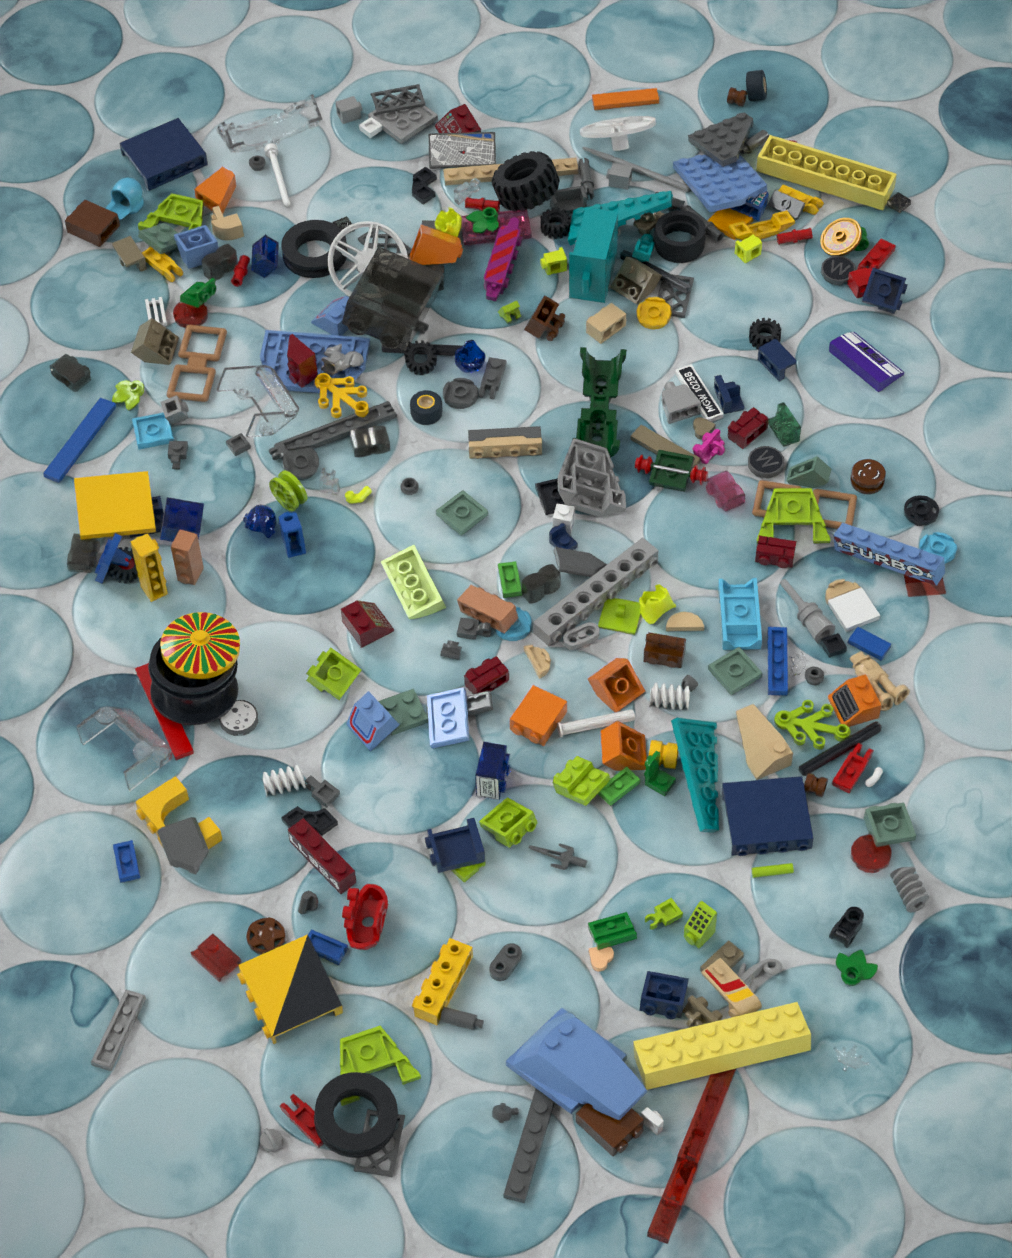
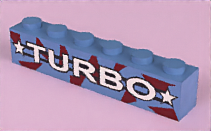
M843 522L833 535L836 551L937 586L945 574L944 557Z

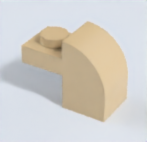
M219 206L212 208V231L217 238L221 240H234L244 237L243 226L237 213L224 217Z

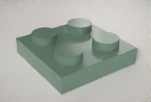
M166 223L139 231L138 237L160 254L178 249L174 239V234L178 233Z
M462 490L438 508L436 515L462 536L487 517L488 510Z
M740 647L708 665V670L731 696L762 678L763 675L762 671Z
M414 688L378 701L399 723V726L391 732L392 736L428 723V717Z

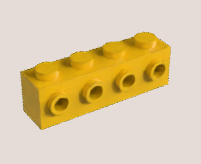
M147 533L130 541L140 586L150 602L167 595V582L163 574L162 559L156 540L151 539Z
M449 938L447 944L442 945L438 961L433 962L429 978H425L421 986L422 991L420 995H417L412 1003L414 1016L434 1025H438L443 1008L448 1006L473 958V947Z

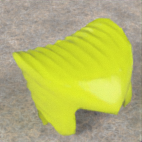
M448 207V212L441 210L435 220L436 229L458 237L462 225L461 215Z
M660 584L655 585L656 591H643L642 597L640 596L639 598L640 613L648 624H654L662 614L676 607L667 588Z

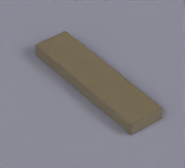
M640 425L630 436V440L656 455L658 450L694 456L695 460L692 469L700 463L699 457L643 425Z

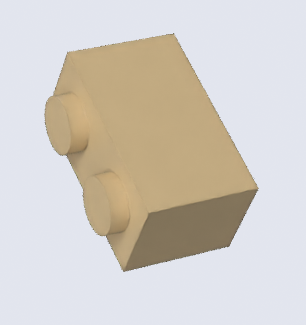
M610 303L594 316L588 318L586 321V333L602 344L626 326V313L613 303Z

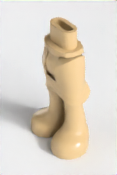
M860 651L850 657L857 677L867 675L881 703V711H887L892 708L893 703L899 705L907 698L910 693L908 687L904 684L897 687L893 685L888 679L889 675L869 655H865ZM878 683H880L883 686L887 693H884L882 691V689L878 686Z

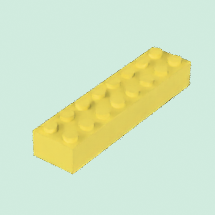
M772 135L768 137L757 157L756 168L757 172L879 210H884L895 188L897 175L887 170Z
M798 1002L633 1041L634 1058L646 1090L810 1051L811 1033Z

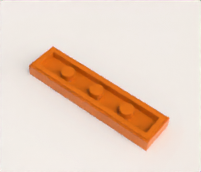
M657 88L593 94L592 102L594 110L659 104Z

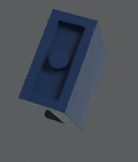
M475 818L467 819V826L434 834L431 829H427L428 837H425V844L427 849L432 851V854H429L431 865L436 866L438 873L485 862V851Z

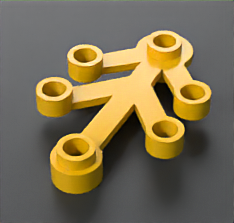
M320 373L315 379V386L320 389L318 406L321 409L329 407L327 390L333 393L331 416L333 418L342 416L340 399L352 407L358 417H365L369 413L368 403L365 401L356 402L348 395L357 394L358 397L364 398L367 396V388L365 386L354 387V378L351 376L331 378L327 373ZM335 385H344L345 388H337Z

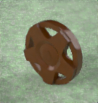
M268 917L252 922L247 930L246 937L249 947L254 952L264 954L284 945L286 935L282 924L274 918ZM252 932L255 936L250 940V935ZM281 940L280 943L277 946H275V941ZM262 945L264 946L265 950L259 949L257 947Z

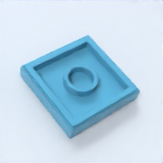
M164 412L132 419L138 450L169 444V441H174L170 422L165 418Z

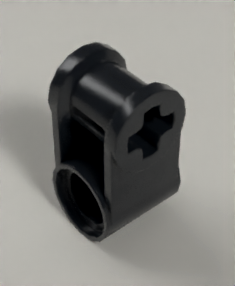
M859 907L848 908L839 922L832 928L829 938H835L843 943L845 948H848L862 928L863 911ZM850 918H857L858 921H851Z

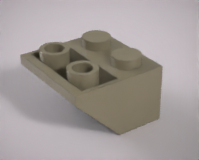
M626 257L610 288L633 303L639 304L654 291L662 275L637 259Z
M151 318L139 326L131 353L147 363L170 365L179 337Z

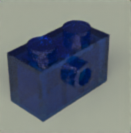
M265 234L252 245L251 270L254 273L265 278L278 268L279 242Z

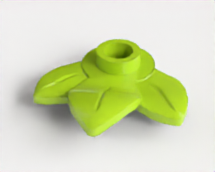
M139 380L119 382L115 385L117 391L113 394L112 402H125L128 411L138 405L140 396L144 393V384Z

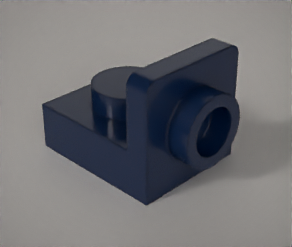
M564 523L550 530L549 543L554 548L574 550L578 547V543L566 532V525Z

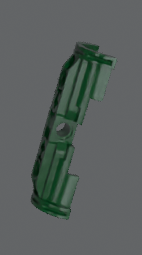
M580 347V357L583 361V395L589 397L591 402L590 408H581V418H578L575 439L607 448L611 458L618 453L620 440H616L618 420H616L617 410H610L609 402L612 398L618 396L622 364L626 359L627 349H620V353L611 360H595V357L588 353L587 347ZM604 381L606 382V384L600 386L597 384V382ZM597 423L600 424V430L596 429ZM599 436L602 440L594 441L592 438Z

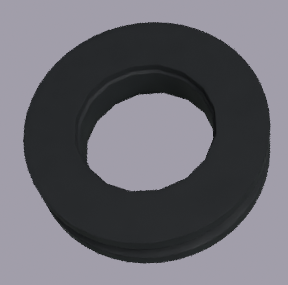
M307 220L294 225L285 233L281 243L283 261L286 267L294 274L306 278H320L330 275L328 269L329 251L322 256L307 257L300 254L298 249L303 244L315 240L326 242L331 246L335 237L342 230L337 225L324 220ZM344 236L340 241L347 244L346 236ZM339 243L337 244V246L347 251V247ZM336 249L333 255L335 272L344 265L347 259Z
M361 1072L339 1075L330 1080L317 1097L314 1112L316 1132L321 1141L331 1151L350 1158L370 1156L385 1147L392 1138L398 1117L397 1102L390 1088L373 1075ZM351 1096H358L371 1101L378 1113V1121L374 1127L360 1134L348 1133L341 1129L335 1122L333 1114L335 1107L341 1100Z

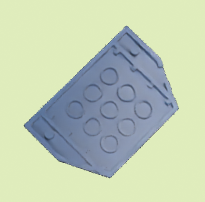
M696 155L688 159L681 158L673 162L674 170L709 212L741 206L746 203L748 198L754 199L759 194L767 191V184L741 155H739L738 161L724 167L707 155Z
M274 330L265 331L260 361L270 386L274 390L320 393V389L315 386V380L301 388L289 378L287 351L291 334L296 336L315 353L318 375L326 373L321 370V367L324 365L321 359L327 357L324 355L326 349L342 344V354L356 351L363 356L364 362L360 366H350L346 370L339 371L334 376L329 374L331 378L351 376L355 381L366 368L370 338ZM335 385L337 388H345L344 385Z

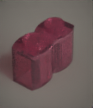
M727 470L707 478V493L715 498L719 508L726 512L745 504V493Z

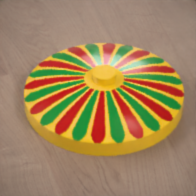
M196 612L183 615L171 622L161 637V654L164 662L171 670L188 678L206 679L218 676L233 666L240 653V637L236 628L227 619L212 613Z

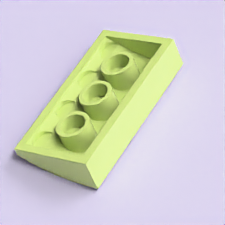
M415 545L381 561L409 620L428 616L446 608Z

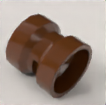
M730 87L727 103H735L738 106L744 107L747 91H737L736 88Z
M808 773L804 783L805 793L814 792L816 796L822 798L828 778H818L815 774Z

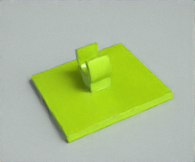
M619 598L606 600L598 627L635 635L641 614L639 602Z

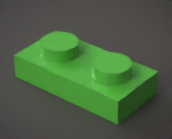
M516 561L499 563L498 572L503 598L522 596Z
M625 767L610 779L598 795L612 806L639 785L640 778L628 767Z

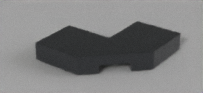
M427 167L413 174L412 196L421 204H425L436 196L435 191L429 188L428 185L437 180V175Z

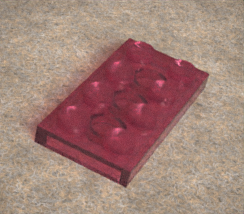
M527 209L526 211L518 210L517 212H497L499 226L494 232L486 230L483 233H474V223L466 219L468 215L461 216L463 244L473 245L495 242L499 228L508 226L510 218L513 217L520 220V236L523 239L532 238Z

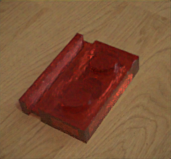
M211 934L197 946L198 948L195 951L190 952L191 956L218 982L242 963L241 959L214 934Z

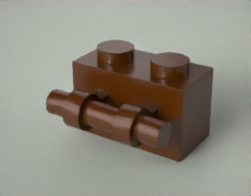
M544 295L524 330L538 339L546 331L548 333L547 340L553 341L559 334V328L564 325L566 316L563 313L557 315L555 311L559 304Z
M648 632L645 639L643 662L665 665L671 668H682L686 650V639Z

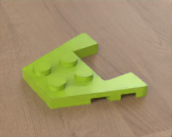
M172 193L158 205V209L154 213L150 212L147 215V219L144 222L140 221L138 223V230L157 226L159 221L189 227L188 230L200 227L203 221V200Z
M774 488L757 536V544L759 535L774 538V525H813V543H830V536L826 530V525L820 514L812 488Z
M381 1025L340 1039V1075L351 1072L370 1074L395 1065L402 1085L421 1079L419 1071L402 1054ZM351 1096L344 1098L340 1101V1104L344 1106L360 1100V1097Z

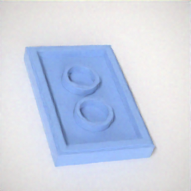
M463 687L427 695L431 748L469 741L466 689Z

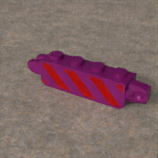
M516 217L510 218L508 226L499 228L484 275V289L487 291V300L497 301L499 295H503L504 289L509 286L510 278L508 277L509 274L512 275L514 270L513 261H516L519 251L517 248L518 246L521 247L523 237L520 236V220Z

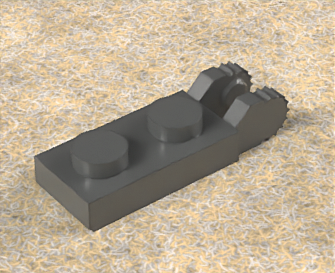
M489 357L481 381L479 397H484L486 389H489L490 399L495 398L506 368V360Z

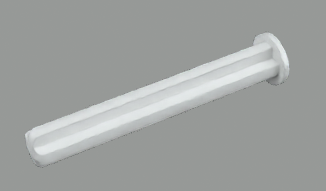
M630 709L562 724L557 722L558 734L562 738L566 734L609 726L616 721L621 723L634 721L635 713Z

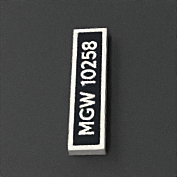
M692 364L676 369L675 374L681 384H686L700 400V413L702 417L710 422L722 419L723 412Z

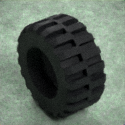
M539 151L524 152L521 155H515L513 158L504 161V164L498 167V170H495L492 177V186L500 204L505 209L515 212L518 210H531L535 206L542 205L543 202L548 201L551 196H554L560 182L552 159L547 154Z

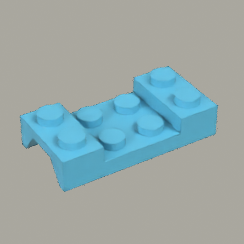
M752 578L746 584L730 585L724 579H719L718 594L723 650H734L738 647L742 650L761 649L762 632L757 578Z

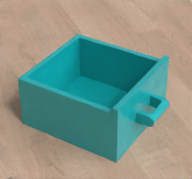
M585 208L574 251L569 253V298L605 303L617 258V211Z

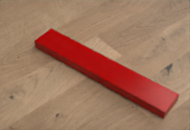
M149 663L135 668L138 679L175 760L194 754L182 724L164 717L155 708L151 700L150 687L152 679L149 674Z

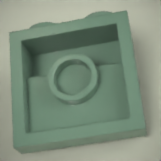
M904 802L890 803L879 807L872 806L865 809L863 818L868 833L872 834L876 847L914 841L916 839V833Z

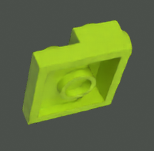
M330 647L327 652L322 651L319 655L317 666L312 665L306 673L309 676L306 681L321 692L325 690L340 700L362 669Z
M576 756L573 760L567 761L565 769L561 773L554 775L552 783L556 793L587 806L611 778L608 773L594 768L591 761Z
M507 797L479 821L481 828L492 833L496 841L510 848L513 844H519L527 832H533L538 822L533 811Z

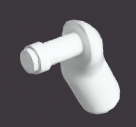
M877 767L873 775L865 781L867 787H872L880 779L883 773L882 768Z

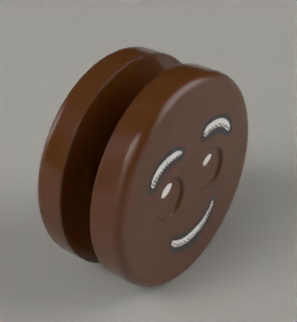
M863 459L856 462L851 471L850 482L852 487L863 494L877 493L884 486L885 468L881 463L872 459Z

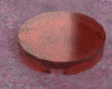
M179 302L173 310V317L175 322L183 328H186L187 325L201 326L208 319V309L204 303L197 308Z
M870 834L860 836L851 847L852 862L856 864L855 866L864 872H879L883 868L888 867L891 861L892 850L890 845L876 847L874 839Z

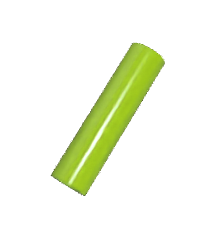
M792 863L753 867L751 872L752 877L756 878L794 873Z

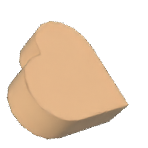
M597 947L589 948L592 968L595 971H604L607 968V963L611 962L614 958L613 949L611 947L597 950Z

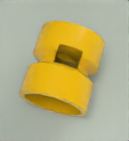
M651 740L649 755L652 756L655 751L660 752L659 766L663 764L664 768L676 769L679 752L677 743L668 742L664 745L662 741Z

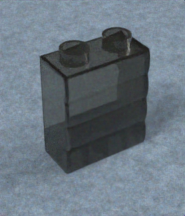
M378 246L346 303L342 324L346 325L356 335L367 334L379 339L386 348H400L406 351V348L410 347L437 296L443 274Z

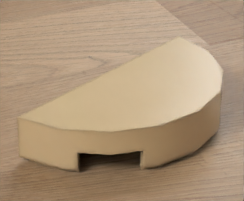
M845 579L835 580L829 584L826 590V603L828 605V600L861 587L857 583L845 581Z
M679 612L668 619L666 631H704V624L699 616L691 612Z
M533 645L524 646V651L538 678H542L550 670L551 659L549 653L544 648L533 647Z

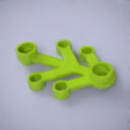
M804 700L802 706L791 712L782 710L777 712L774 717L777 727L787 729L796 745H803L806 735L803 732H798L795 726L801 727L813 742L814 748L818 750L825 747V738L818 736L814 730L834 734L835 739L839 742L850 736V728L845 724L832 726L817 722L825 717L832 716L833 707L830 704H824L820 711L800 719L797 717L804 713H811L814 707V703L811 700Z

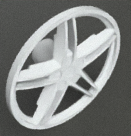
M629 116L603 120L582 127L580 135L587 138L611 137L612 149L614 151L625 150L629 148L628 134L654 127L656 119L650 116Z
M363 221L351 224L335 237L329 249L328 269L333 282L344 294L359 301H376L391 295L401 285L407 272L408 257L402 240L392 229L381 223ZM369 227L362 251L340 241L352 230ZM372 228H376L373 249L368 248ZM379 229L389 234L395 240L401 253H376ZM339 243L357 253L356 256L340 248L337 244ZM335 249L355 262V265L340 281L335 274L333 266ZM402 256V259L381 262V258ZM402 263V270L398 280L390 289L386 290L379 268ZM356 269L359 273L343 286L341 283ZM375 273L382 286V289L384 291L383 293H380V290L372 277V275ZM365 274L377 295H358L349 291L347 287Z

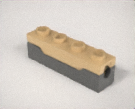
M541 426L468 430L469 458L542 455Z

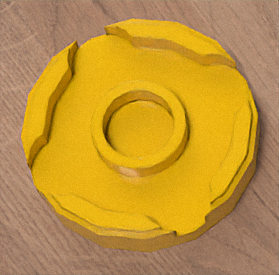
M659 297L646 298L645 301L638 305L636 310L637 320L648 329H660L666 326L671 319L669 303H666V300Z

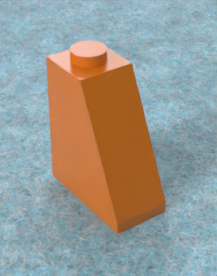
M221 167L194 189L196 199L203 200L204 206L213 211V207L219 206L223 214L236 188L235 174L231 170Z

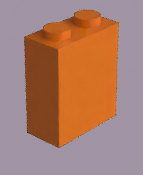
M533 685L509 719L510 730L516 735L528 738L535 744L544 746L557 728V722H561L567 713V701Z

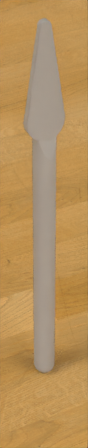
M587 147L582 148L612 163L633 166L632 171L686 192L691 190L687 184L623 159Z

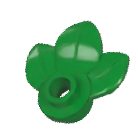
M487 207L483 211H474L466 217L468 221L474 223V233H483L486 230L494 232L499 226L497 221L498 213L492 207Z
M858 950L849 957L843 953H839L836 957V967L841 971V979L849 986H855L861 980L871 979L878 969L877 964L866 962L863 950Z

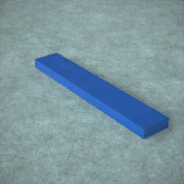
M101 397L44 471L43 475L45 478L57 483L62 481L115 410L116 403Z

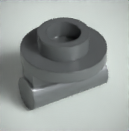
M448 640L447 643H443L440 656L460 660L462 647L458 646L459 642Z
M308 890L302 894L298 908L300 914H305L308 910L313 911L318 908V897L312 891Z

